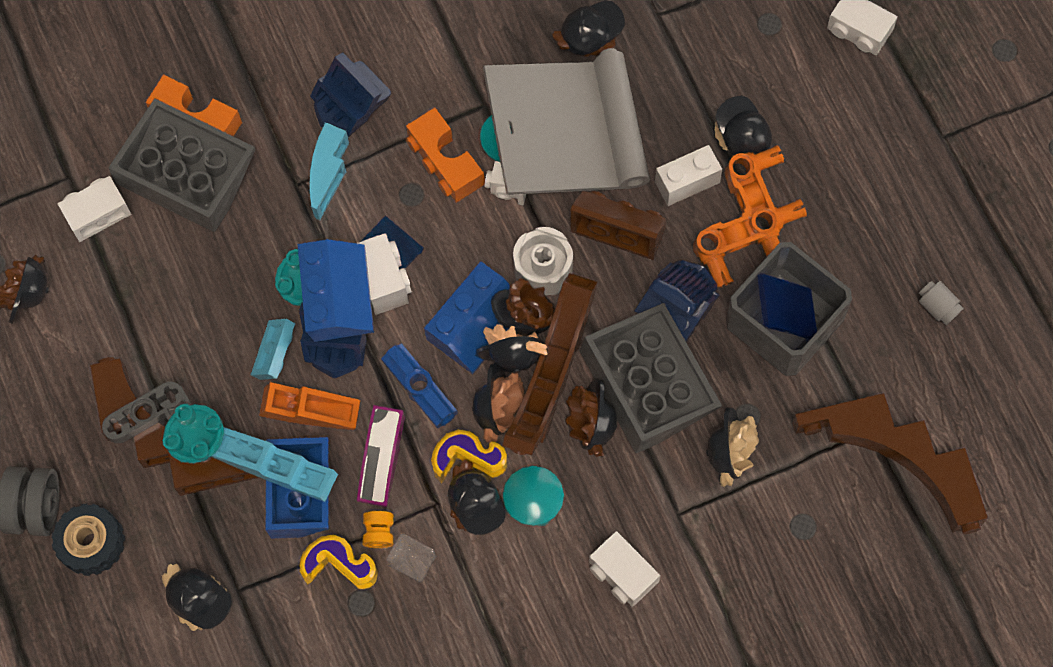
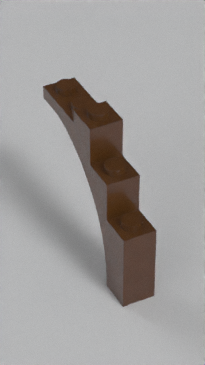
M569 273L563 281L544 343L547 346V355L540 354L521 406L503 440L502 446L510 448L516 454L532 456L538 444L544 442L550 431L558 399L565 389L573 357L582 341L598 284L597 281Z

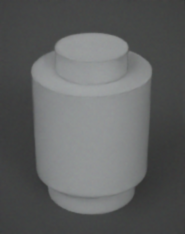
M931 281L919 292L922 296L919 303L938 322L942 321L945 325L949 324L964 309L959 304L960 300L941 281L937 284Z

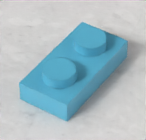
M288 319L268 321L251 376L259 380L278 378L283 368L287 347L292 341L294 322Z

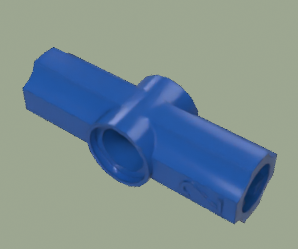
M402 343L393 346L381 358L385 366L407 391L409 398L417 403L437 429L448 424L458 414L456 408L433 382L429 372L419 365ZM417 381L427 383L425 389L421 391L412 389V385Z

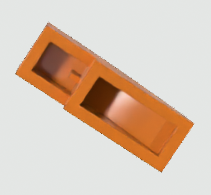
M270 382L264 387L259 416L297 424L354 430L356 429L360 400L304 386L298 389Z

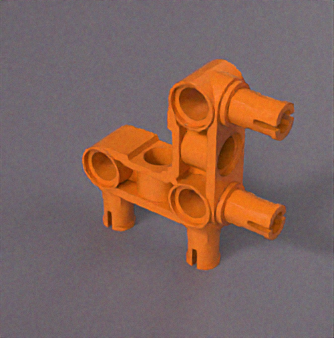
M778 145L757 154L753 152L739 153L731 158L725 167L724 173L730 193L735 195L742 213L735 220L724 224L719 222L704 229L693 243L695 255L700 258L701 263L708 266L718 288L734 282L723 259L725 255L758 243L762 244L764 252L768 256L780 243L778 236H780L779 233L783 225L807 216L805 207L800 209L804 205L801 199L776 208L763 181L761 170L784 163L783 154L778 153L781 151ZM742 164L746 168L747 173L745 175L736 174L733 170V165ZM756 218H765L769 223V229H760L756 225ZM701 239H711L715 244V249L711 251L705 250L701 245Z

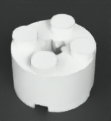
M550 227L535 228L534 231L523 234L517 240L513 250L516 280L518 281L520 278L528 280L533 288L544 287L545 295L558 294L565 278L569 273H573V251L564 234Z

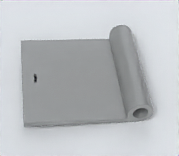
M614 48L605 49L594 62L484 65V77L506 195L631 189L646 185L650 181L624 54Z

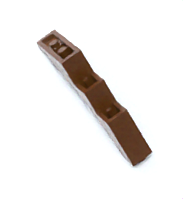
M107 357L99 360L97 364L90 365L103 435L102 423L104 419L137 399L129 381L126 366L120 358ZM143 406L138 408L136 412V417L140 420H146L151 416ZM130 414L126 415L131 426H135L136 424L131 419ZM118 422L114 423L113 431L117 435L120 434L123 425L118 424ZM159 422L134 436L137 458L143 468L170 463L174 488L180 496L260 478L213 457L208 461L194 464L184 463L175 459L163 445L162 440L165 426Z
M884 393L795 414L792 422L795 434L804 432L805 435H813L821 432L822 428L825 427L829 442L863 447L878 452L905 467L926 486L937 500L948 520L952 533L961 530L963 534L977 532L981 530L980 526L988 519L966 449L962 448L935 455L925 421L895 427Z

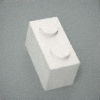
M840 0L830 15L827 29L831 30L836 37L845 38L856 44L860 50L877 56L892 33L898 16L868 0Z
M707 145L656 168L655 184L667 206H670L719 184L722 168L712 149Z
M110 176L93 181L89 187L80 192L70 193L63 201L57 203L79 242L132 215Z
M617 531L589 556V563L592 565L589 569L592 574L601 582L606 580L613 587L611 590L612 594L622 604L628 602L632 607L635 606L659 583L660 574Z

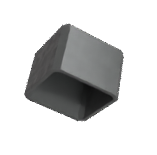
M782 242L776 246L731 296L726 317L727 329L785 376L797 375L844 322L852 301L851 289L792 242ZM781 314H787L792 318L793 324L789 327H782L777 323L776 318Z

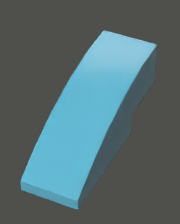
M326 122L318 137L310 169L309 191L314 217L318 220H321L346 173L344 160L341 157L349 145L347 132Z

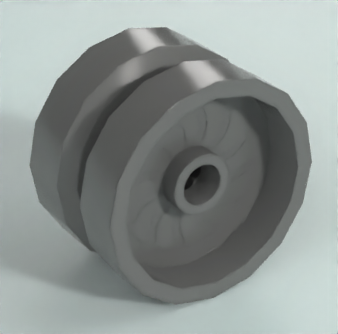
M9 466L6 468L0 481V530L3 534L19 535L23 534L27 528L30 535H51L57 521L60 498L59 479L55 469L35 468L31 474L27 467Z

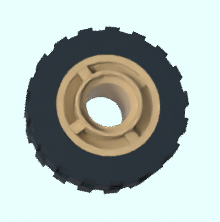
M81 504L79 507L74 506L70 508V511L60 516L61 519L59 522H56L54 533L52 532V548L62 564L77 574L82 573L84 576H90V574H101L102 571L112 568L115 562L117 563L121 552L123 553L124 550L123 542L125 541V535L122 532V525L104 507L100 508L95 504ZM89 534H94L93 541L89 545L83 546L84 538Z

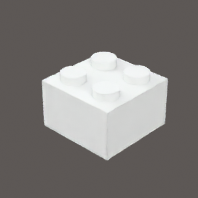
M385 233L357 243L364 244L366 248L371 305L375 315L409 304L407 294L412 293L405 268H398L402 264L395 241L389 242Z

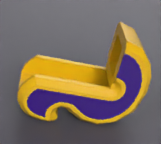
M459 429L447 433L436 444L431 458L434 475L441 484L457 458L462 461L467 459L473 463L474 468L492 478L502 475L507 469V454L500 444L491 441L489 448L484 449L476 435L470 431Z
M336 535L319 537L305 549L300 559V573L307 585L315 579L328 563H331L358 589L370 588L375 584L378 576L375 563L367 554H361L360 559L356 560L351 545L344 538Z

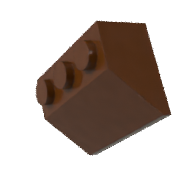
M584 190L581 192L571 208L572 233L654 260L665 232L666 218H663L660 213L653 210L643 211L637 209L626 201L616 202L607 199L600 192L591 191L589 193Z

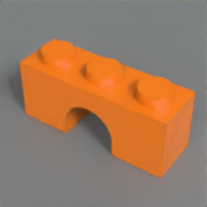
M166 75L161 77L146 101V105L149 107L155 98L233 137L242 124L238 110L215 99H212L208 107L201 112L194 113L188 111L187 108L193 100L189 87Z
M436 108L431 109L406 125L408 137L405 139L408 146L414 153L418 151L424 158L421 160L423 166L430 175L435 173L440 180L438 185L446 197L451 195L457 203L485 185L484 172L468 151L455 158H448L440 153L442 148L452 142L453 139L451 128Z

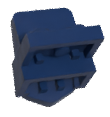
M342 52L335 56L327 74L318 79L310 97L314 100V109L320 127L323 128L326 122L345 130L349 137L368 121L370 115L388 100L391 91L362 61L354 63Z
M679 260L674 264L670 262L654 279L635 312L639 314L664 303L687 343L700 321L704 320L720 296L716 292L718 285L704 266Z
M302 302L299 314L303 329L300 342L304 361L312 363L316 369L332 378H338L355 371L359 366H363L367 342L366 334L314 342L305 331Z

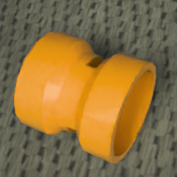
M370 511L363 514V525L366 527V533L363 534L362 540L363 546L368 548H388L393 546V534L390 533V527L394 524L393 513Z

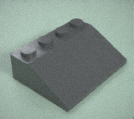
M154 98L108 168L116 184L215 232L231 207L256 149L254 146Z
M664 303L592 333L583 340L579 351L594 379L604 381V397L606 401L613 405L617 421L635 454L665 441L722 406Z

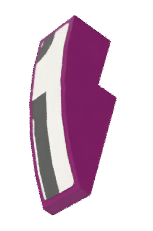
M373 405L360 473L357 502L382 507L388 506L405 421L403 410Z

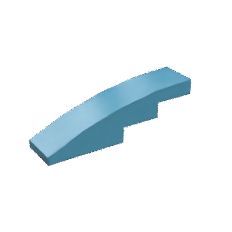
M225 427L222 444L216 453L211 456L269 482L323 502L326 501L338 476L333 469L309 462L303 456L279 449L270 442Z

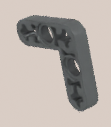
M166 382L108 415L102 423V430L111 442L123 443L163 419L167 418L169 420L178 406L192 404L179 384ZM169 391L176 394V401L173 403L166 400V393ZM157 398L163 410L159 411L152 400ZM144 405L151 406L152 415L148 419L140 420L136 417L138 408ZM130 414L131 419L136 424L133 427L129 423V420L126 418V415ZM116 422L123 425L121 427L122 432L118 435L113 431V424Z

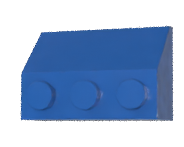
M328 239L297 244L305 331L314 342L374 333L365 245Z
M480 261L424 327L426 340L471 374H474L484 362L483 359L475 356L476 351L488 345V341L483 333L484 328L494 329L497 324L501 325L492 311V296L499 291L509 290L510 284Z
M328 437L266 439L267 442L272 443L279 449L303 456L309 462L329 468ZM266 480V532L271 539L300 538L329 529V495L326 501L323 502Z

